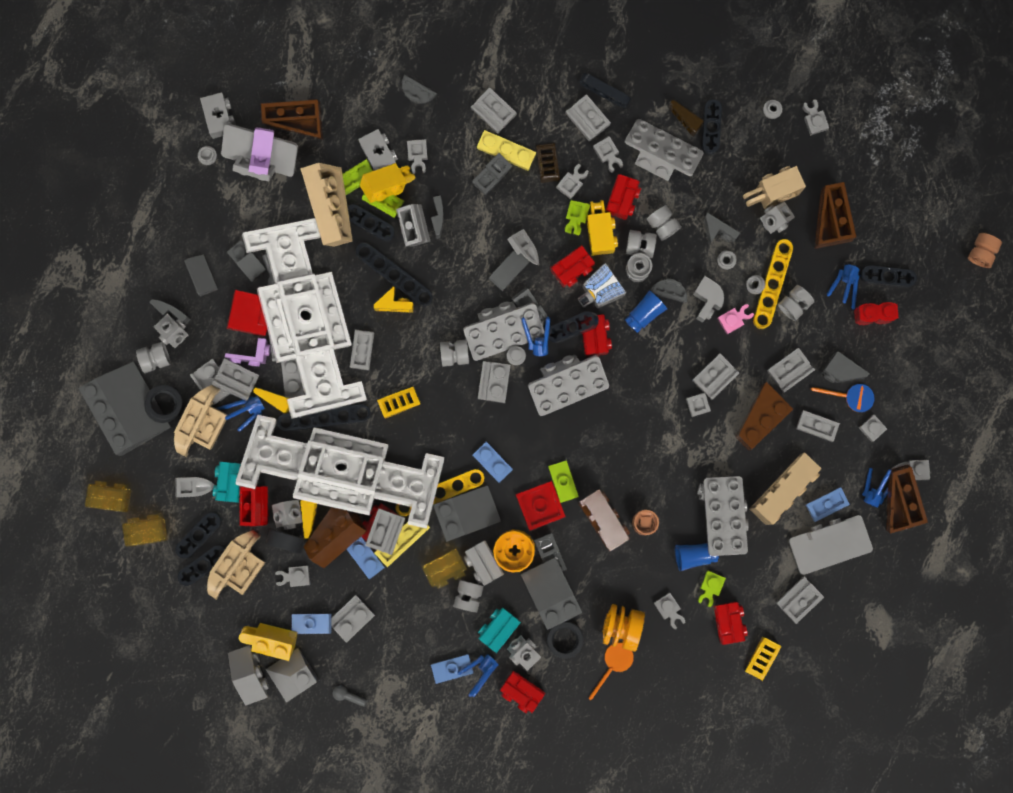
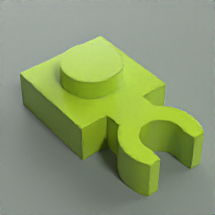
M570 201L566 219L570 220V222L565 227L566 233L571 234L574 228L573 234L580 235V223L586 222L590 208L589 204Z
M707 571L700 586V589L705 590V592L699 596L698 603H702L703 598L706 597L709 599L707 606L711 607L713 605V594L719 596L726 578Z

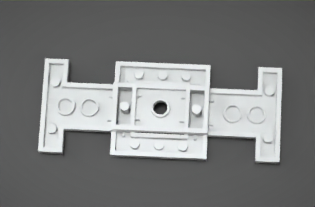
M313 218L244 232L242 237L247 253L266 249L275 283L259 287L257 292L276 363L296 360L305 395L287 399L291 418L366 401L362 381L343 386L334 350L349 347L352 344L332 272L320 275L312 273L304 241L321 238L316 219ZM302 311H308L311 318L303 320L300 314Z
M257 415L236 479V485L255 489L260 472L297 480L293 498L365 515H370L374 498L412 507L408 524L427 529L445 457L426 453L422 470L385 462L388 444L318 428H313L308 443L272 436L276 419ZM344 464L347 468L344 471H339L336 469V466Z

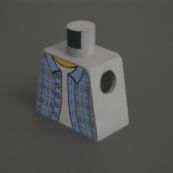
M605 263L583 284L582 287L586 293L580 296L578 301L583 307L593 302L598 309L624 297L626 291Z

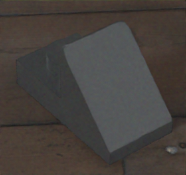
M707 213L703 220L709 245L717 233L720 234V238L724 241H731L733 243L740 234L709 213Z
M242 240L227 251L251 282L266 271L252 252H246L245 244Z

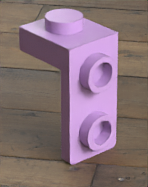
M255 128L248 172L268 175L274 130Z
M258 338L256 357L225 353V358L235 364H241V361L249 362L248 365L259 367L260 363L266 364V357L270 355L271 347L268 344L269 341Z

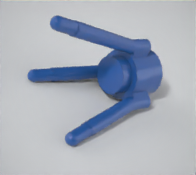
M845 265L844 270H839L838 276L828 291L827 296L832 294L840 279L843 278L842 281L847 283L842 302L846 303L850 286L853 284L851 308L855 309L858 280L860 277L858 275L859 268L853 265Z
M523 317L521 320L529 343V350H533L535 356L547 355L550 318H546L544 337H537L533 342L526 320Z
M258 395L255 397L250 396L247 401H236L216 409L223 410L245 404V407L225 416V419L228 420L247 410L250 414L254 413L238 428V431H241L257 415H262L261 410L265 409Z
M869 468L862 496L865 497L864 502L878 508L879 504L882 505L883 500L888 495V487L883 494L881 491L892 470L889 469L877 490L872 488L869 491L873 471L872 468Z
M488 654L485 658L480 655L477 660L457 672L458 675H461L480 663L478 668L484 674L472 688L469 697L477 695L490 674L499 666Z

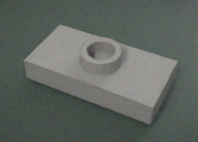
M355 330L350 368L370 369L374 332Z

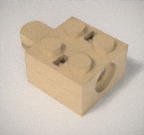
M787 166L779 170L780 173L774 176L770 173L762 177L755 190L743 195L744 200L752 198L746 202L747 207L761 202L765 210L771 205L775 206L798 196L806 186L797 166L793 168Z

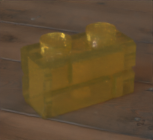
M95 481V484L88 485L85 507L119 512L128 511L131 490L125 489L126 485L114 483V487L106 486L107 482Z
M158 514L149 515L147 520L140 521L139 517L127 519L128 523L122 524L126 547L168 540L165 518H159Z
M457 549L422 566L431 586H436L437 589L447 585L446 580L452 577L456 580L464 576V571L467 570Z

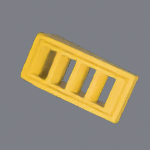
M414 387L377 400L385 419L420 405ZM410 393L414 403L410 404L406 394ZM400 396H403L406 406H402ZM393 399H396L399 406L398 409H395ZM385 402H389L392 411L388 412Z
M260 388L253 390L256 395L284 414L289 412L287 399L290 398Z
M301 500L304 538L309 539L313 532L317 503Z
M762 637L745 672L763 681L781 646ZM767 645L773 648V650L770 652L763 647ZM763 652L769 655V658L767 659L759 654ZM757 658L766 662L765 666L757 663ZM753 665L762 669V672L759 673L752 669Z

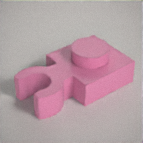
M748 304L742 306L739 312L734 308L717 318L726 334L743 326L742 319L749 320L754 316L753 313L750 315L744 313V310L749 307Z

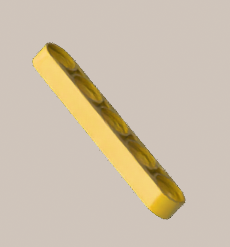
M786 239L780 240L773 251L765 278V288L761 292L753 318L754 325L759 329L767 328L772 322L793 251L792 243ZM786 244L789 247L788 253H781L779 245ZM780 261L784 268L782 271H776L773 264ZM775 279L778 282V288L771 289L768 286V281ZM765 297L772 299L773 305L771 307L763 305ZM759 315L767 317L768 322L766 325L758 323L757 318Z
M475 469L439 483L437 488H444L446 494L443 498L435 496L433 505L479 487L484 482V474L480 470ZM473 473L481 475V481L478 484L470 481V476ZM456 480L463 482L464 486L460 491H455L452 487L453 482ZM396 504V507H395V508H396V511H397V513H398L399 515H401V516H408V515H410V511H411V508H412V507H410V510H409L407 513H402V512H400V510H399V505H400V504Z

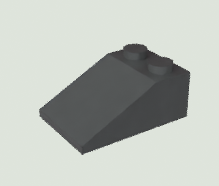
M488 486L433 505L446 542L501 522Z
M555 557L520 574L547 630L582 613Z

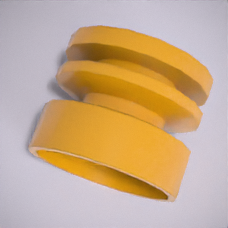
M517 529L509 530L503 533L495 542L493 550L494 559L505 571L520 572L526 569L533 561L535 543L526 532ZM514 545H517V549H520V552H517L516 555H513V552L510 551V548H513Z
M612 604L606 614L603 625V644L608 645L610 638L613 637L612 646L616 647L619 639H623L622 648L636 652L643 629L645 612L631 609L627 617L625 616V607L621 606L619 614H616L617 605Z

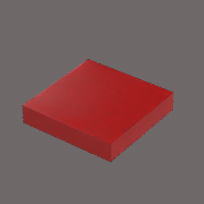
M552 481L516 494L529 531L565 517Z

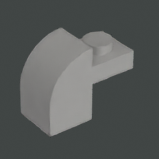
M704 276L693 294L705 302L696 318L702 323L705 319L709 320L715 310L712 307L720 310L724 302V294L721 287L713 280Z

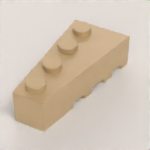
M316 163L301 168L323 245L335 247L352 242L342 168L323 163Z
M806 453L800 454L749 510L765 525L775 524L781 517L780 515L793 505V500L797 496L800 497L807 490L806 486L810 481L813 483L820 476L818 472L822 468Z

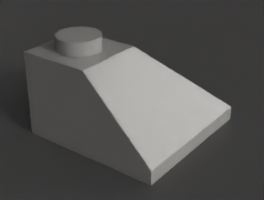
M299 648L293 651L289 661L281 659L266 669L286 702L319 681Z

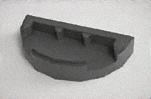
M404 74L402 90L410 101L418 104L427 103L437 95L436 92Z
M674 279L659 281L651 290L655 295L687 303L685 288Z

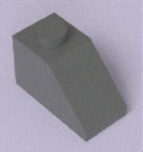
M838 351L833 354L821 371L825 374L824 378L832 383L834 381L840 383L863 379L870 374Z

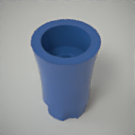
M649 290L640 303L629 313L625 321L638 333L658 315L666 311L667 307Z
M708 543L675 546L676 562L680 572L693 567L718 562L719 556L709 555Z

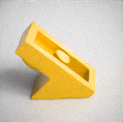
M392 287L374 304L375 311L413 313L414 304L409 302V299L404 298L395 301V287Z

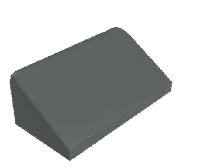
M204 254L184 260L200 297L218 290Z

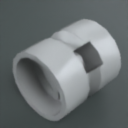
M667 205L659 208L646 219L652 228H657L656 233L661 241L667 239L682 227L678 220L671 218L673 213Z
M630 230L626 254L642 253L649 258H653L657 234L646 232L643 235L641 231ZM641 240L646 241L645 249L640 248Z
M634 254L626 265L627 277L633 282L644 281L652 270V262L645 254Z
M796 285L789 292V297L785 296L778 303V307L788 318L796 321L803 314V309L807 310L814 303V299L803 287Z
M456 340L455 344H452L451 341L440 342L442 367L453 366L454 363L458 365L469 364L467 340Z
M163 342L153 344L151 349L144 347L136 350L139 365L144 373L154 371L156 366L163 368L171 365L169 353Z
M460 580L457 589L459 595L455 597L453 607L477 613L480 603L478 597H481L484 586ZM466 595L471 596L469 601L466 600Z

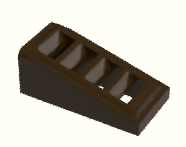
M672 100L669 109L691 136L694 137L702 126L703 120L675 100Z
M555 143L536 145L541 183L559 181L560 175ZM552 149V153L541 154V150ZM543 157H553L552 160L542 161ZM553 163L554 165L551 167H543L544 164ZM554 170V173L544 174V171Z

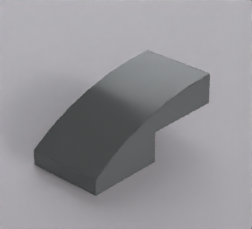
M498 153L486 165L485 169L472 180V183L486 196L508 173L512 165Z
M440 195L433 197L438 216L431 217L437 239L441 238L444 223Z
M514 250L493 272L489 280L503 291L530 261L521 253L517 255Z
M527 287L511 298L517 308L529 303H535L542 326L546 324L547 314Z
M153 299L150 301L163 316L167 313L169 315L172 313L185 325L191 320L181 311L167 303Z
M552 533L534 540L543 563L555 557L562 572L567 570Z

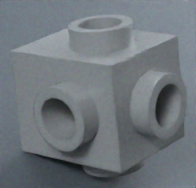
M783 202L777 206L771 205L764 210L765 215L760 219L763 222L764 228L771 234L775 231L780 233L788 227L787 223L794 219L795 216L786 203Z
M168 313L154 326L161 334L158 338L165 345L170 343L174 348L188 336V333L184 330L186 326L179 319L175 321Z
M299 500L272 505L276 528L284 527V530L296 528L295 524L302 523Z
M521 635L513 640L507 648L511 653L509 658L516 665L520 663L527 671L541 658L535 650L537 646L529 638L525 640Z

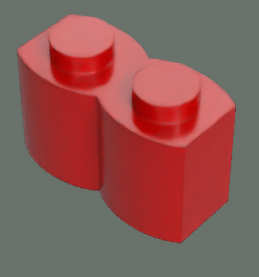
M885 302L880 305L873 303L863 304L854 310L855 323L858 325H869L873 322L877 324L891 323L899 318L898 304L892 302Z

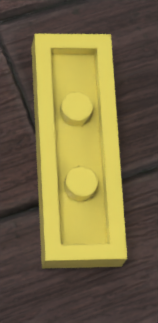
M485 130L477 145L478 150L492 156L500 153L509 163L529 171L536 155L535 151Z
M407 522L402 527L393 555L379 550L375 554L387 567L390 566L430 528L429 525L426 529L409 525Z

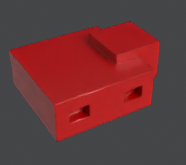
M239 290L234 291L226 329L262 337L266 336L267 326L258 295Z

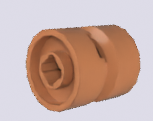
M979 233L974 244L976 247L971 250L968 259L978 266L991 268L995 260L994 254L998 253L1002 241L992 235Z
M650 510L639 511L632 519V527L640 535L653 534L659 526L658 516Z

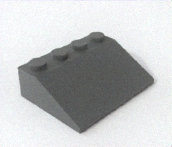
M134 361L97 377L78 388L114 453L118 456H123L171 428L169 422H155L145 412L144 403L150 389ZM154 397L152 399V408L156 413L164 415Z

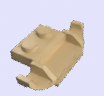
M210 385L190 399L174 431V445L177 453L187 457L188 450L194 442L209 450L213 448L226 422L225 416H227L226 413L212 407V401L219 393V388Z
M252 530L230 542L209 572L207 591L210 596L217 600L220 592L227 585L244 595L266 563L250 552L252 546L261 535Z

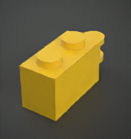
M394 163L363 174L360 187L370 203L380 202L391 195L397 196L401 194L405 184L412 182L415 179V175L411 174L409 166L398 168L397 164Z
M603 200L597 203L590 201L591 215H587V226L591 256L614 253L615 248L618 247L617 236H613L612 230L615 229L614 217L611 218L610 212L605 213ZM594 210H601V213L595 214Z
M260 623L258 628L243 627L239 640L242 643L252 645L251 652L289 661L295 649L298 632Z

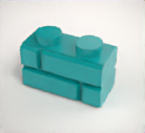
M220 462L219 466H216L215 477H218L217 485L213 487V496L216 497V501L240 503V487L243 486L236 485V479L241 464Z
M503 607L501 610L497 608L490 616L493 619L488 626L484 624L478 632L480 634L478 639L495 653L500 650L521 623Z

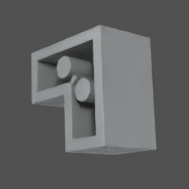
M250 645L228 653L232 682L245 706L268 698L266 690L269 689L267 679L262 678V671L258 665L260 663L258 653L251 652L252 648Z

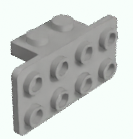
M641 119L636 120L625 139L627 145L640 151L635 165L667 181L670 179L674 169L692 176L704 154L697 147Z
M229 123L224 126L221 155L235 160L233 171L268 182L275 172L289 177L293 176L298 152V145L296 143L273 137L268 175H258L248 172L254 131Z
M513 301L503 302L498 307L482 310L481 313L477 314L479 322L463 328L470 352L475 361L509 350L511 347L528 343L521 320L523 317L526 320L532 341L537 337H544V329L535 303H529L516 308Z
M576 355L565 356L562 360L556 363H549L544 368H541L543 377L528 384L529 391L540 416L554 412L609 388L602 363L597 355L583 361H579Z
M735 476L704 479L709 555L746 554L748 552L746 533L748 531V520L745 519L747 502L744 500L742 478Z
M858 515L842 521L840 518L829 521L830 525L823 527L820 524L811 527L812 531L790 538L789 544L799 573L805 575L872 552L873 547L862 517Z

